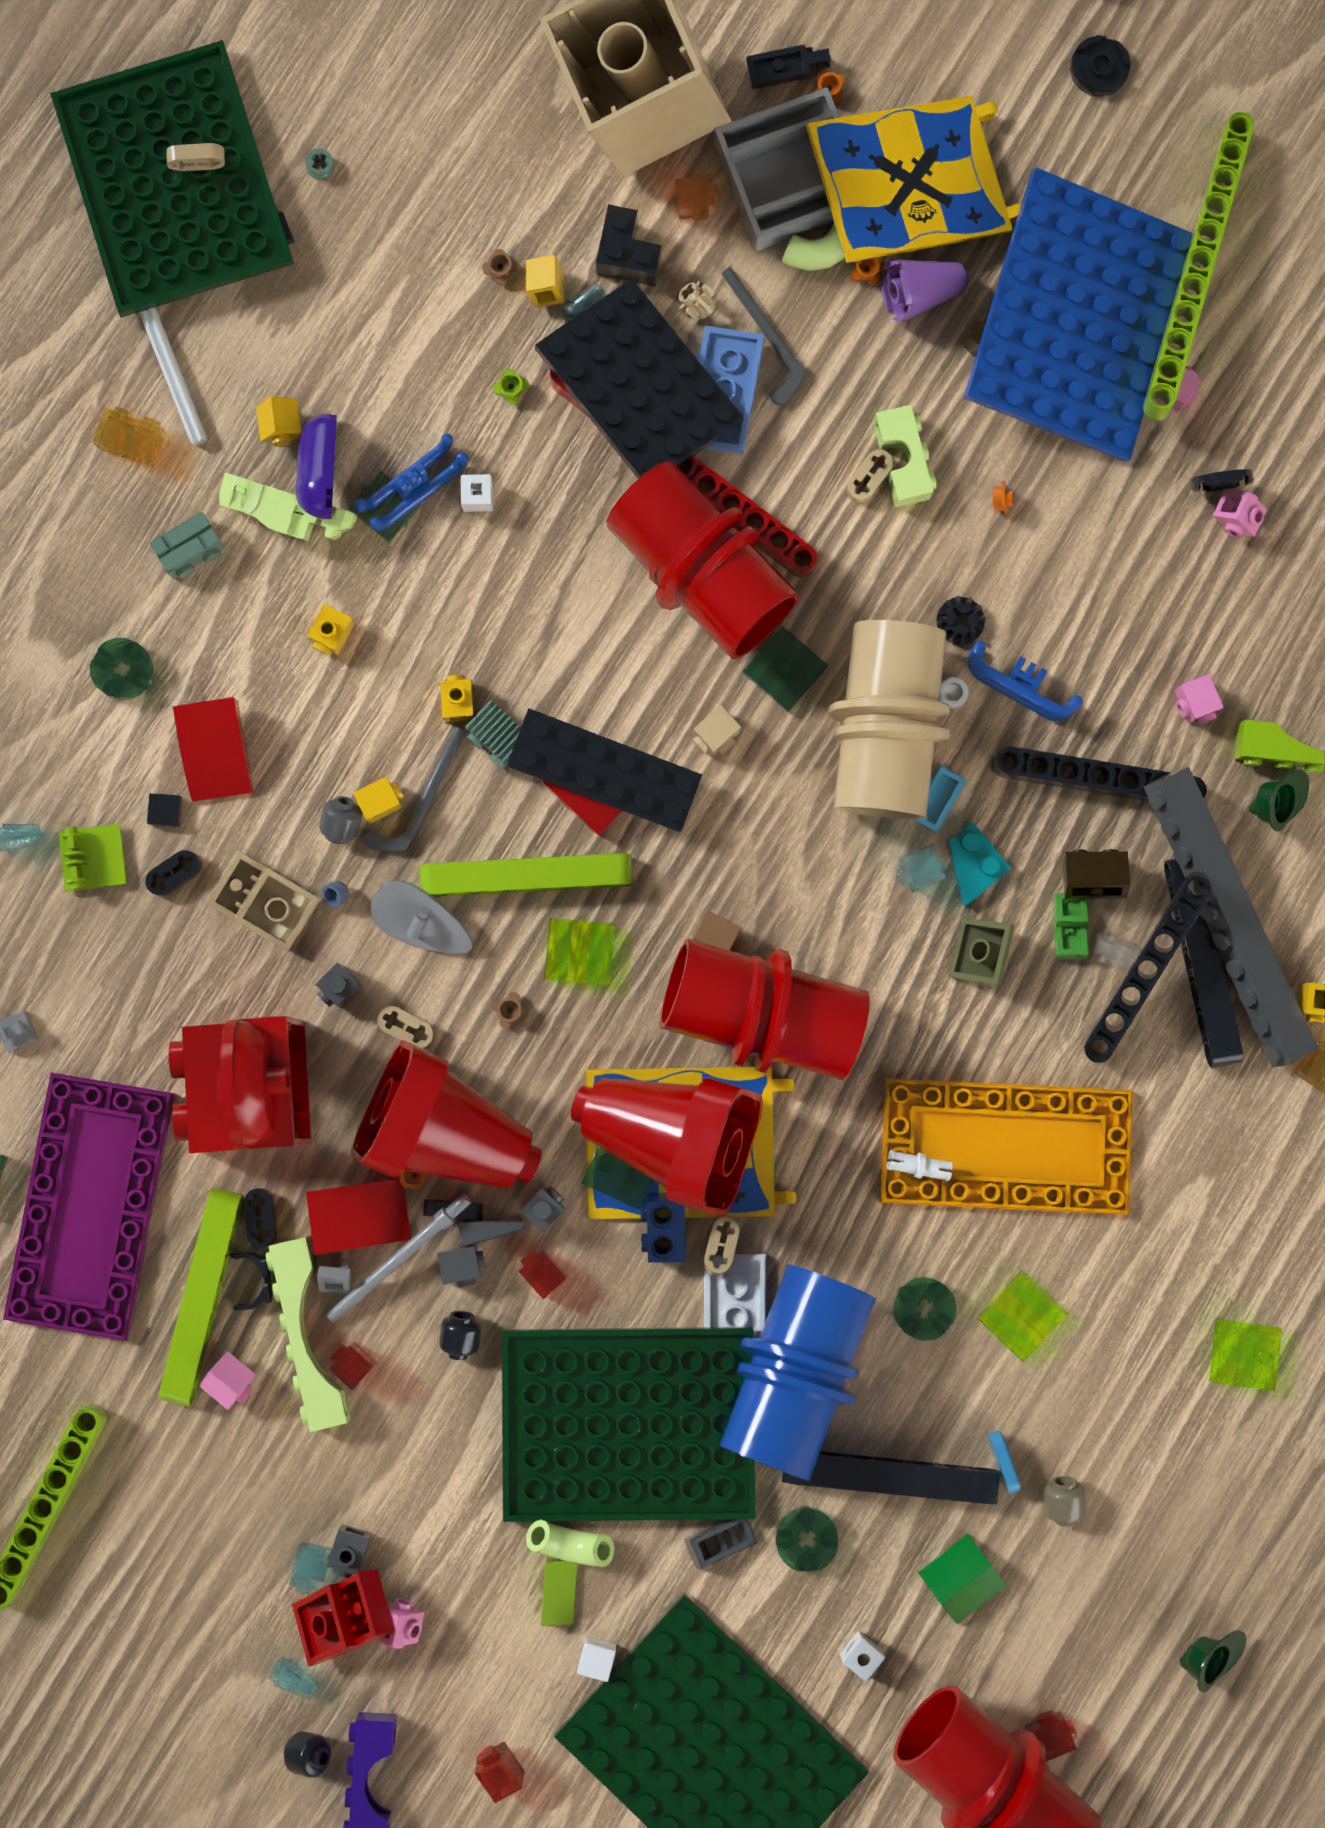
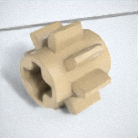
M700 281L688 283L679 293V301L682 303L679 311L687 318L691 317L694 321L697 318H707L715 308V301L711 298L714 296L715 291L707 284L703 285Z

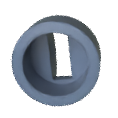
M340 881L327 884L322 888L323 900L332 908H337L344 904L349 897L347 885Z

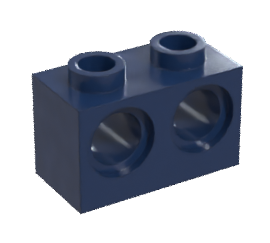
M647 1193V1203H641V1222H647V1233L641 1234L642 1252H648V1263L686 1262L685 1206L669 1201L666 1193ZM659 1207H667L670 1209L671 1215L666 1218H660L654 1211ZM666 1237L671 1240L672 1244L667 1248H660L656 1245L655 1241L658 1238Z

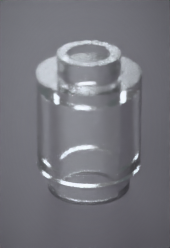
M1108 933L1106 937L1100 936L1094 953L1098 954L1097 961L1126 972L1131 967L1141 948L1137 947L1135 942Z

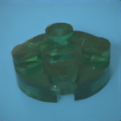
M113 638L101 644L97 649L98 652L90 663V675L95 686L109 698L117 700L133 699L151 686L154 673L153 661L147 650L140 644L127 638ZM120 661L130 666L127 675L123 677L120 674L114 673V668H118L116 664Z
M916 1277L907 1281L898 1288L893 1301V1315L896 1323L904 1333L917 1340L930 1341L941 1337L950 1328L956 1317V1301L953 1294L943 1283L930 1277ZM921 1300H928L927 1304L932 1303L933 1310L928 1311V1317H920L921 1313L917 1314L916 1306L920 1305Z
M804 1505L789 1511L783 1516L777 1526L775 1542L778 1554L786 1565L796 1571L813 1570L814 1572L825 1568L834 1559L838 1548V1535L834 1522L825 1512L818 1508ZM811 1531L815 1534L816 1537H812L815 1540L813 1546L810 1547L806 1544L802 1547L799 1545L798 1541L801 1540L799 1535L802 1532L807 1534Z

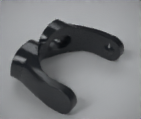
M250 1252L230 1254V1259L247 1258L253 1261L264 1278V1283L257 1299L251 1304L233 1305V1310H249L265 1303H271V1271L268 1269L266 1256Z

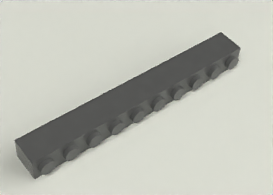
M1186 767L1171 772L1144 786L1148 801L1157 815L1161 829L1169 841L1174 857L1179 863L1185 878L1193 872H1201L1206 874L1211 880L1212 893L1200 914L1209 928L1213 942L1220 952L1226 965L1227 973L1232 978L1239 994V999L1249 1015L1252 1027L1260 1039L1267 1059L1270 1061L1272 1068L1293 1065L1317 1050L1316 1042L1190 768ZM1200 880L1192 881L1188 886L1193 895H1201L1207 889L1205 883Z

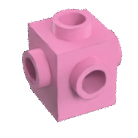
M1225 489L1213 517L1224 527V531L1233 537L1240 538L1242 535L1255 537L1259 526L1264 520L1267 509L1258 501V496L1251 492Z
M398 1598L394 1602L387 1603L395 1632L378 1641L395 1649H402L404 1645L418 1643L425 1612L413 1607V1602L407 1599Z

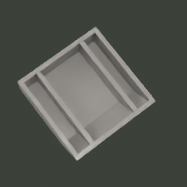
M828 87L714 128L713 144L755 252L790 240L794 234L801 236L834 223L806 128L807 123L840 118Z

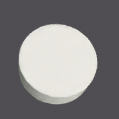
M956 677L945 679L941 683L939 701L950 705V709L961 707L969 694L966 683Z

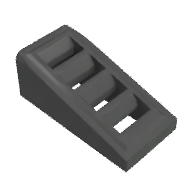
M464 1220L457 1222L462 1242L465 1246L518 1232L526 1227L525 1222L520 1220Z
M729 1519L684 1539L695 1567L701 1570L757 1544L748 1519ZM737 1524L744 1539L740 1543L733 1529V1526ZM724 1530H726L731 1541V1547L726 1545L722 1535ZM709 1537H715L720 1549L719 1552H715ZM701 1541L703 1542L706 1552L708 1554V1556L705 1558L703 1557L700 1547L698 1545V1543Z

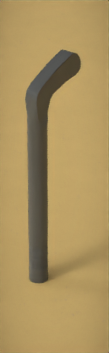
M729 267L722 272V276L790 371V377L772 394V402L783 406L797 391L804 380L806 372L734 270Z
M458 727L454 728L402 834L398 838L393 839L369 832L364 838L365 845L369 849L385 852H407L466 733L464 730Z

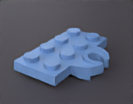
M705 326L700 355H693L744 417L742 423L705 449L744 455L765 334Z

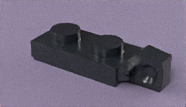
M805 44L746 57L751 88L753 90L807 79L817 75L818 70L831 67L829 48L813 51L812 47H805Z

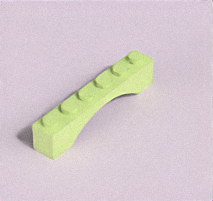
M310 1236L268 1246L270 1252L266 1253V1262L269 1271L274 1270L276 1283L272 1284L276 1302L281 1301L283 1314H279V1320L283 1333L288 1332L290 1344L286 1345V1351L290 1364L294 1363L297 1375L293 1376V1383L296 1394L302 1395L304 1406L300 1407L302 1423L304 1426L308 1425L310 1432L347 1424L351 1418L344 1388L332 1380L320 1366L311 1350L305 1330V1295L310 1278L316 1268Z

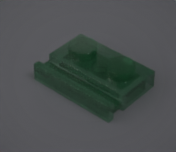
M597 1147L581 1183L639 1209L652 1179L602 1148Z

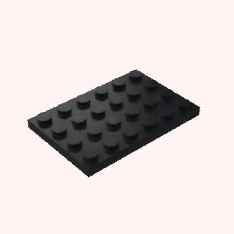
M632 278L535 344L536 352L637 479L658 464L667 461L674 462L680 467L743 422L744 417Z

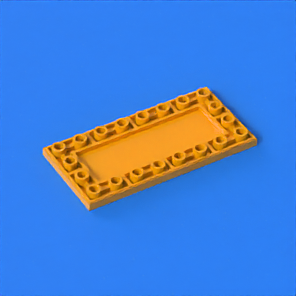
M884 1078L880 1203L1129 1215L1133 1090ZM894 1150L916 1156L918 1153H923L927 1158L951 1161L953 1164L952 1170L939 1169L940 1171L952 1173L949 1181L922 1176L920 1179L915 1178L911 1173L887 1170V1162L900 1163L898 1160L888 1159L889 1152Z

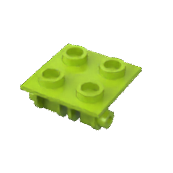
M120 823L79 829L77 827H66L64 831H58L65 892L127 884Z

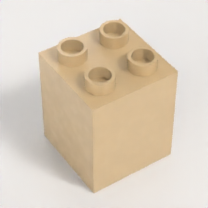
M573 0L539 19L589 134L623 177L714 131V128L732 122L686 16L677 0Z

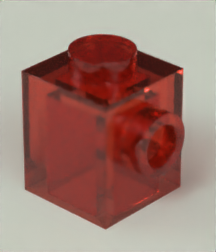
M532 1249L520 1260L523 1267L518 1272L542 1299L547 1297L568 1277L544 1249L538 1253Z
M353 1342L348 1348L343 1344L332 1355L330 1359L334 1363L329 1370L353 1390L378 1362L356 1342Z
M1054 1711L1043 1712L1036 1717V1721L1025 1724L1026 1730L1033 1732L1045 1746L1046 1762L1077 1750L1073 1739L1078 1738L1073 1722L1071 1719L1065 1720L1060 1711L1056 1713Z
M504 1741L496 1746H488L479 1753L474 1774L494 1803H497L522 1789L525 1770Z

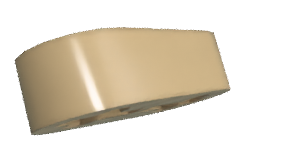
M219 144L174 145L166 149L167 167L172 170L219 169L225 165L224 148Z
M877 449L869 453L850 478L847 485V495L851 501L861 504L869 501L887 478L893 466L892 457L887 451ZM880 458L885 461L883 465L885 470L879 468L874 475L870 473L874 465L871 460L878 461ZM865 478L868 479L869 482L865 489L868 493L861 492L859 495L856 494L854 483L860 485Z
M394 1006L386 1007L379 1013L378 1025L385 1033L400 1041L405 1040L421 1048H426L433 1042L434 1030L427 1022ZM394 1012H397V1019L405 1023L403 1029L394 1025L391 1029H388V1022L384 1020L387 1014L393 1015ZM409 1026L418 1030L421 1026H424L426 1028L424 1033L428 1035L427 1040H420L418 1043H415V1036L407 1032Z
M723 1216L714 1221L711 1228L704 1258V1267L714 1277L725 1276L732 1267L740 1228L735 1219ZM724 1225L730 1226V1232L734 1233V1235L729 1234L727 1236L726 1244L720 1243L721 1232L717 1231V1229H723ZM718 1249L724 1251L722 1259L724 1262H727V1264H721L719 1269L714 1268V1262L710 1261V1258H716Z

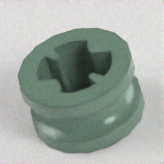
M314 149L306 157L307 170L312 178L324 180L332 174L334 164L332 156L328 151ZM318 159L320 162L321 159H324L326 168L321 169L320 166L319 170L315 169L314 161Z

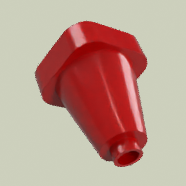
M401 1040L394 1049L360 1122L351 1147V1155L359 1164L395 1179L404 1170L508 1189L515 1180L526 1184L531 1181L539 1166L542 1149L531 1145L532 1131L449 1071L446 1059L405 1040Z
M709 1077L704 1078L699 1085L601 1078L595 1083L593 1088L583 1085L577 1091L572 1103L571 1119L581 1124V1134L585 1139L664 1186L669 1201L705 1213L723 1216L730 1210L737 1196L760 1123L763 1100L760 1094Z

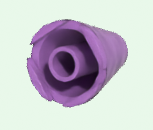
M890 260L883 267V270L888 269L887 277L881 278L885 306L888 312L894 311L897 317L892 319L896 322L906 321L964 293L966 286L969 284L967 269L957 262Z

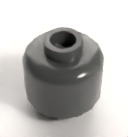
M339 796L336 799L329 800L323 806L319 829L328 841L335 844H346L358 836L362 810L349 797Z

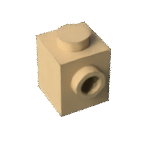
M719 705L693 729L695 738L692 741L704 754L709 751L714 756L719 751L723 755L736 743L733 738L740 733L741 726L722 705Z

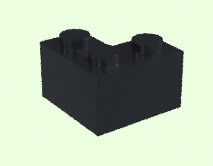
M608 204L596 259L597 275L624 281L632 278L635 283L655 287L661 262L662 245L635 240L638 226V210Z

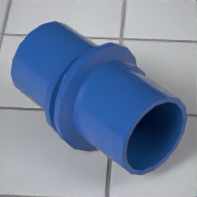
M788 1264L760 1338H744L739 1346L752 1359L750 1363H740L737 1369V1373L744 1381L719 1446L810 1481L837 1404L854 1405L857 1397L844 1385L846 1379H857L859 1370L852 1363L876 1298L830 1277Z

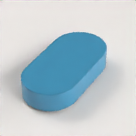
M999 1431L989 1433V1443L1007 1493L1011 1495L1019 1492L1021 1489L1002 1433Z

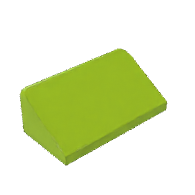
M546 1557L541 1626L573 1625L577 1563Z

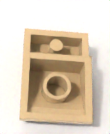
M237 850L205 903L288 952L320 899Z

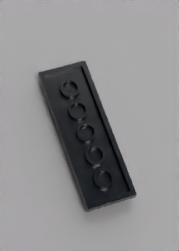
M530 708L527 710L506 766L507 768L679 833L683 829L703 775Z

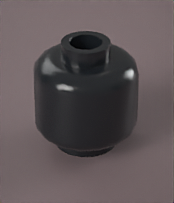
M451 1312L450 1316L445 1317L441 1322L440 1349L448 1353L449 1358L454 1360H465L467 1356L475 1354L480 1346V1322L470 1312Z
M300 1731L294 1734L284 1747L285 1765L293 1774L308 1778L318 1777L329 1765L331 1759L330 1743L322 1735Z

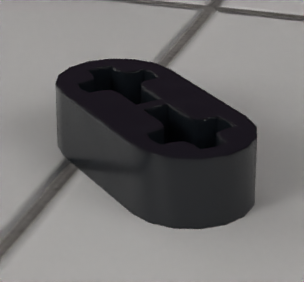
M181 850L153 868L146 876L145 885L152 894L167 896L198 875L201 870V861L195 853ZM183 857L188 860L193 859V862L190 864L192 868L190 872L184 869L177 873L175 872L176 869L182 866L181 859ZM171 873L172 876L164 882L166 885L165 889L160 887L154 888L153 885L157 882L155 879L157 875L166 877Z
M256 1188L250 1190L244 1198L246 1235L251 1245L263 1248L271 1245L277 1237L273 1196L268 1190ZM256 1193H260V1197L267 1200V1204L261 1207L262 1216H258L257 1206L251 1205V1200L256 1199ZM261 1219L263 1221V1228L270 1231V1235L264 1239L265 1242H261L260 1237L254 1236V1231L259 1230V1220Z
M425 1199L423 1216L433 1217L442 1207L447 1208L454 1201ZM471 1203L455 1218L482 1220L483 1204Z

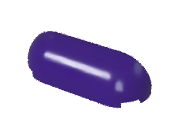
M321 414L309 420L302 429L298 444L296 499L306 513L321 519H332L337 415Z

